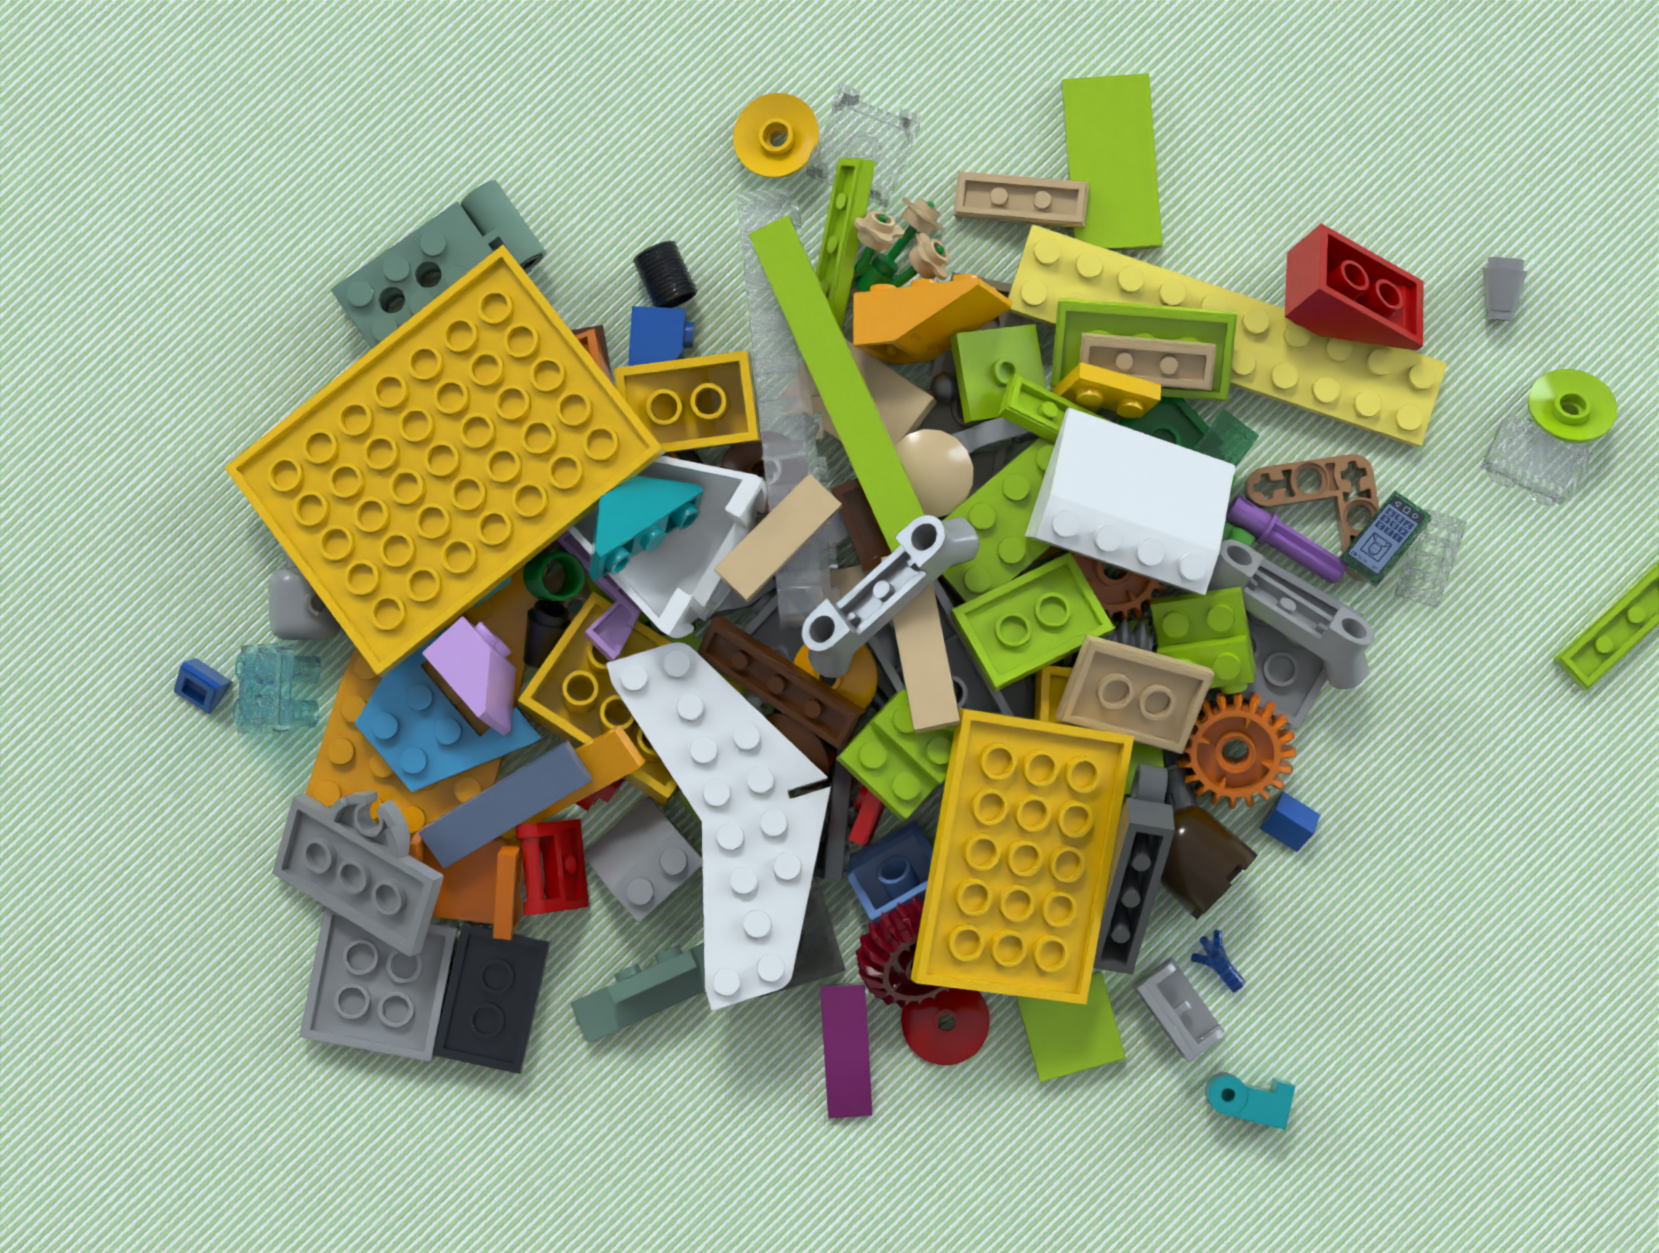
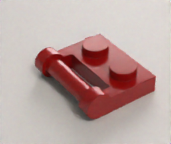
M581 819L515 826L516 839L521 838L527 901L522 902L523 915L545 914L589 907ZM540 849H541V852H542V859H543V870H544V880H545L544 887H543V877H542V866H541Z

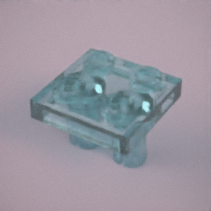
M269 643L241 646V653L238 655L235 663V674L239 680V698L236 699L233 708L234 721L238 724L237 734H290V726L316 727L319 716L302 715V711H319L317 700H292L291 693L292 682L318 683L321 672L305 671L304 668L321 667L320 658L316 655H293L294 644Z

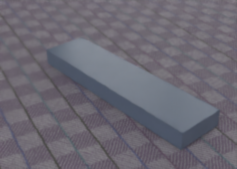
M567 740L425 825L419 831V835L442 868L445 869L586 785L593 776Z

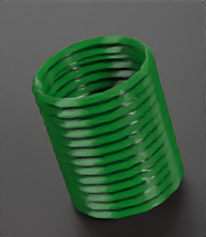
M540 552L526 563L523 570V581L526 589L539 599L567 601L581 592L585 584V570L581 561L568 552ZM555 558L564 568L565 581L562 587L552 594L545 587L543 571L546 565Z

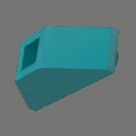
M636 475L602 495L599 500L594 523L589 576L594 581H597L609 572L616 574L623 570L635 555L643 550L650 552L657 548L663 542L666 535L675 529L684 530L688 528L700 514L699 507L704 490L698 484Z

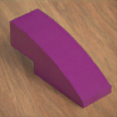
M865 983L820 985L828 1118L872 1116Z

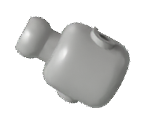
M282 547V551L287 557V569L274 572L268 586L271 631L274 636L281 640L328 639L334 637L341 628L340 624Z

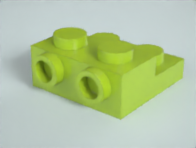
M1241 586L1206 591L1205 595L1190 593L1152 599L1151 610L1159 645L1158 654L1211 668L1214 672V677L1209 688L1220 687L1221 692L1224 694L1242 692L1247 689V683L1254 682L1257 668Z
M903 688L889 699L836 760L901 821H904L929 793L945 780L955 726L916 734L907 691Z

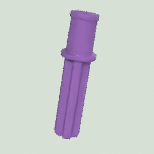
M1240 494L1231 502L1227 509L1226 520L1231 521L1255 536L1256 543H1267L1331 584H1335L1343 577L1347 569L1345 561L1277 520V513L1273 512L1270 515L1243 498Z

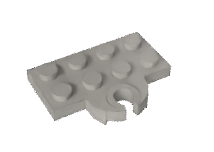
M376 791L355 792L340 798L331 808L305 793L293 797L272 874L405 955L412 957L420 953L444 875L409 855V830L407 822L398 806L392 800L380 804L377 810L378 825L370 814L372 803L378 799V792Z

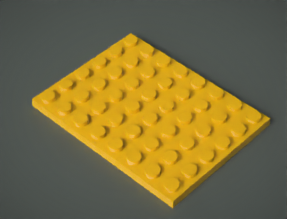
M502 245L224 468L378 676L384 677L599 505L602 495L638 475L666 451L516 259Z

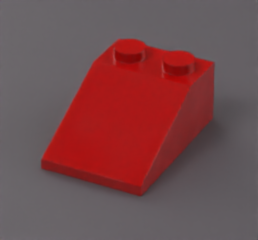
M1322 223L1287 252L1285 318L1322 337L1415 351L1423 347V280Z

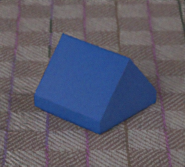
M194 658L184 661L180 666L173 691L204 712L211 714L233 681L199 659Z
M1282 791L1259 829L1295 852H1298L1314 834L1320 814Z

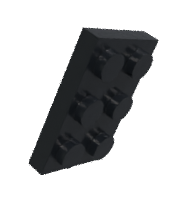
M462 923L433 1055L521 1074L551 941L520 934H514L511 940L493 938L492 928Z

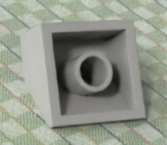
M650 796L643 800L584 854V858L609 891L638 923L643 921L703 866L702 854Z

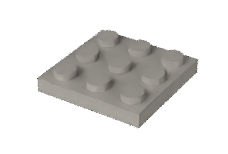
M1265 558L1257 569L1331 617L1335 615L1341 605L1362 618L1363 616L1359 611ZM1246 611L1257 670L1254 682L1247 683V689L1242 691L1243 700L1248 703L1253 692L1259 693L1260 703L1258 707L1260 709L1266 702L1272 700L1276 704L1272 717L1284 713L1288 718L1286 725L1298 730L1327 680L1322 659L1302 645L1290 641L1283 633L1263 620L1252 617Z
M325 906L299 1037L423 1061H433V1052L446 998L459 928L430 923L422 951L409 957Z

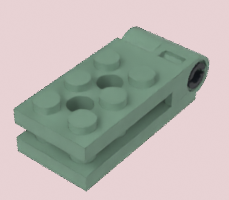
M491 180L470 192L462 200L461 205L457 201L330 290L373 349L500 246L504 245L526 274L531 272L532 268L546 256L547 251L498 182ZM433 272L441 273V279L436 286L431 288L423 287V282L427 275ZM394 298H405V304L400 311L388 313V305Z

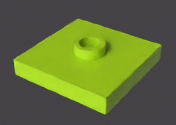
M1035 324L961 332L950 336L965 423L1000 418L998 415L1007 382L1014 374L1046 389Z

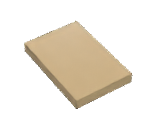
M846 339L895 446L906 435L917 430L937 402L934 397L871 355L853 346V343ZM806 364L780 400L791 410L842 444Z
M1086 634L1055 716L1058 722L1077 727L1134 736V742L1182 754L1214 677V672L1209 667Z

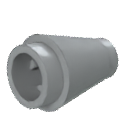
M1488 257L1487 268H1483L1487 310L1486 319L1513 321L1528 272L1523 270V259Z

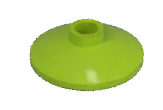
M1558 369L1542 375L1532 385L1527 401L1529 413L1541 430L1558 440L1570 443H1587L1603 437L1613 427L1618 411L1616 399L1604 382L1589 373L1575 369Z

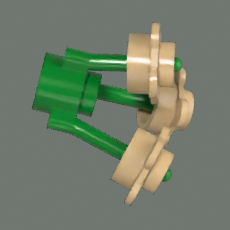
M903 197L902 201L908 207L902 213L901 218L910 224L905 232L900 226L895 225L896 222L890 215L884 212L869 211L866 217H857L855 219L854 225L859 229L857 237L861 243L866 245L862 257L854 268V272L857 273L854 277V282L861 291H870V286L876 284H890L899 288L917 274L925 279H932L936 276L944 280L948 277L946 266L950 263L949 253L937 239L930 240L929 238L935 228L941 232H944L946 229L936 221L941 213L934 208L935 205L932 201L926 202L919 198L914 204L906 197ZM919 231L920 234L916 236L918 245L909 251V260L912 266L897 277L896 273L899 267L894 261L915 233ZM899 238L887 255L878 253L876 257H872L875 250H889L893 239Z

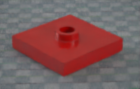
M862 785L854 808L860 811L848 840L868 846L871 844L885 805Z

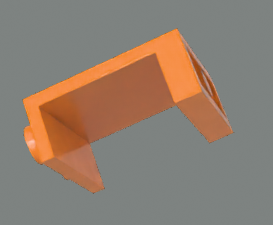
M419 829L410 841L409 855L444 875L432 917L494 924L493 938L511 940L520 925L523 884L521 840L495 838L443 869L419 835L421 830Z

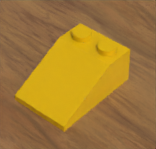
M748 351L614 368L616 389L666 451L665 453L762 441L751 354Z

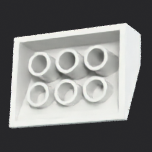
M1067 408L1025 537L1190 593L1205 595L1220 552L1235 465L1072 408Z

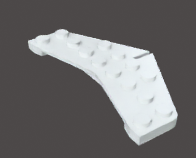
M674 642L606 663L613 687L702 822L705 991L711 1011L782 989L789 983L793 974L831 786L792 799L789 798L788 792L828 780V777L689 645Z

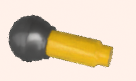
M942 372L933 378L931 393L937 401L949 403L960 397L956 375Z

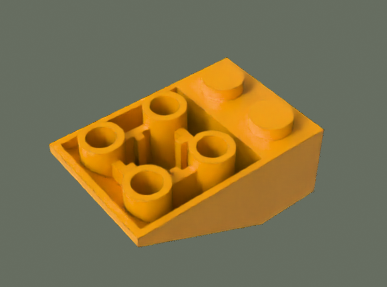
M957 274L952 277V281L940 283L932 279H917L911 281V286L899 288L890 284L870 286V291L854 293L853 346L888 366L930 362L951 348V335L977 331L1010 309L1012 301L999 293L995 287L989 286L975 274Z

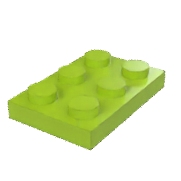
M1071 552L952 609L950 614L993 692L1079 651L1086 634L1105 638L1111 635L1115 629Z

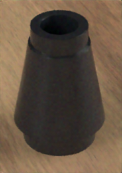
M539 600L535 602L534 608L528 610L524 663L533 668L540 669L570 625L568 619L569 611L565 606L551 600Z

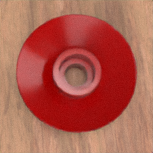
M950 988V992L943 990L937 993L935 1001L929 997L923 999L918 1007L910 1001L902 1009L901 1026L907 1044L920 1058L937 1065H955L968 1060L980 1050L988 1035L990 1016L987 1004L979 991ZM942 1014H950L954 1017L955 1023L951 1029L942 1030L939 1028L937 1022Z

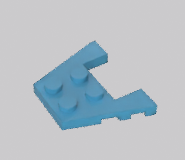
M449 625L382 678L354 723L411 792L418 791L471 768L538 743L543 739L541 734L518 707L513 709L511 731L506 736L501 735L492 727L480 736L424 669V665L429 661L422 652L450 628Z

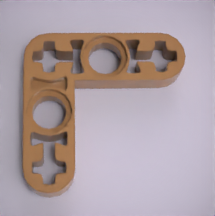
M1348 454L1266 466L1256 469L1247 477L1244 483V494L1249 502L1259 508L1333 499L1343 561L1347 564L1346 572L1357 581L1367 582L1378 578L1385 571L1386 566L1378 575L1369 569L1371 575L1368 576V573H1365V569L1362 571L1355 565V559L1347 554L1352 547L1350 538L1359 539L1366 530H1355L1348 524L1347 513L1349 509L1353 506L1365 508L1370 515L1369 525L1380 513L1374 472L1371 463L1365 457L1358 454ZM1348 463L1352 464L1354 470H1361L1362 477L1355 482L1356 493L1359 494L1362 491H1366L1367 498L1357 497L1344 502L1343 495H1350L1352 493L1350 480H1342L1341 473L1348 469ZM1310 469L1317 473L1320 479V486L1316 492L1305 493L1298 488L1296 480L1301 470ZM1281 472H1288L1287 487L1292 497H1285L1286 488L1272 491L1269 493V499H1264L1262 492H1255L1254 486L1261 481V476H1266L1268 483H1277L1284 480Z

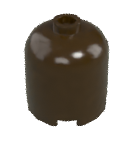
M1188 805L1179 808L1173 813L1175 832L1160 884L1198 920L1232 886L1230 882L1242 870L1245 871L1258 854L1208 811L1199 806Z

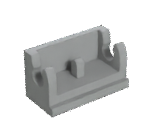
M1172 957L1132 985L1183 1059L1189 1063L1224 1037V1029L1217 1022Z

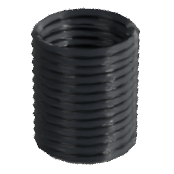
M669 240L655 244L641 251L633 259L638 275L654 307L674 308L687 302L698 292L675 241Z

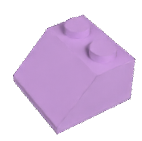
M462 616L424 650L422 654L479 719L503 736H506L511 731L516 668L506 657L512 651L496 633H492L481 621L474 626Z

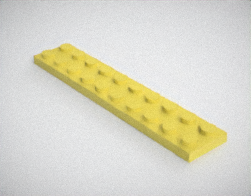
M1033 224L1030 227L1008 295V299L1012 301V307L1007 312L1052 327H1056L1058 298L1236 311L1237 323L1230 386L1416 448L1422 446L1447 366L1446 362L1407 349L1318 336L1285 318V308Z

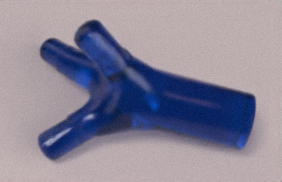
M1214 930L1213 944L1206 936L1200 938V943L1207 955L1193 953L1191 961L1204 964L1213 969L1231 992L1234 993L1240 990L1246 984V981L1226 955L1222 943V931Z

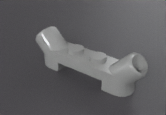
M931 515L920 516L907 525L895 536L901 545L836 604L827 598L806 618L802 627V639L809 648L808 659L811 666L825 677L837 678L848 673L854 652L949 567L972 561L976 557L979 549V537L974 527L962 517L940 521L937 517Z
M1232 539L1222 541L1207 591L1241 586L1245 610L1252 617L1263 620L1283 633L1290 641L1302 645L1321 657L1330 685L1338 689H1351L1360 685L1369 674V666L1364 652L1374 641V633L1369 624L1342 605L1335 615L1331 617L1257 570L1265 556L1239 541Z

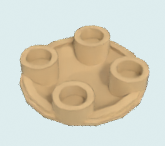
M922 429L906 435L895 445V449L925 515L939 518L950 514L966 500L973 485L974 467L967 449L956 437L941 430Z

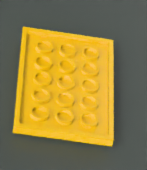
M958 708L961 723L955 726L911 980L918 984L1086 1005L1134 736Z

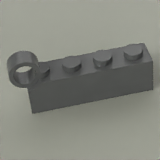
M1138 764L1135 769L1130 798L1127 797L1120 814L1093 968L1133 975L1175 832L1173 807L1169 804H1163L1168 778L1166 768Z

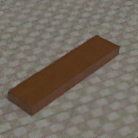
M721 615L711 620L697 650V653L708 664L840 751L849 745L866 710Z

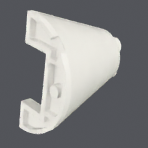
M660 456L637 476L698 484L704 490L699 507L700 514L688 528L684 530L675 529L666 535L663 542L657 548L650 552L643 550L632 557L629 564L623 570L616 574H611L610 572L608 574L662 632L672 638H681L693 632L694 626L691 623L695 619L700 618L706 621L731 591L732 588L714 572V568L756 527L757 511L760 513L766 511L767 487L765 481L754 474ZM598 506L568 530L590 555Z

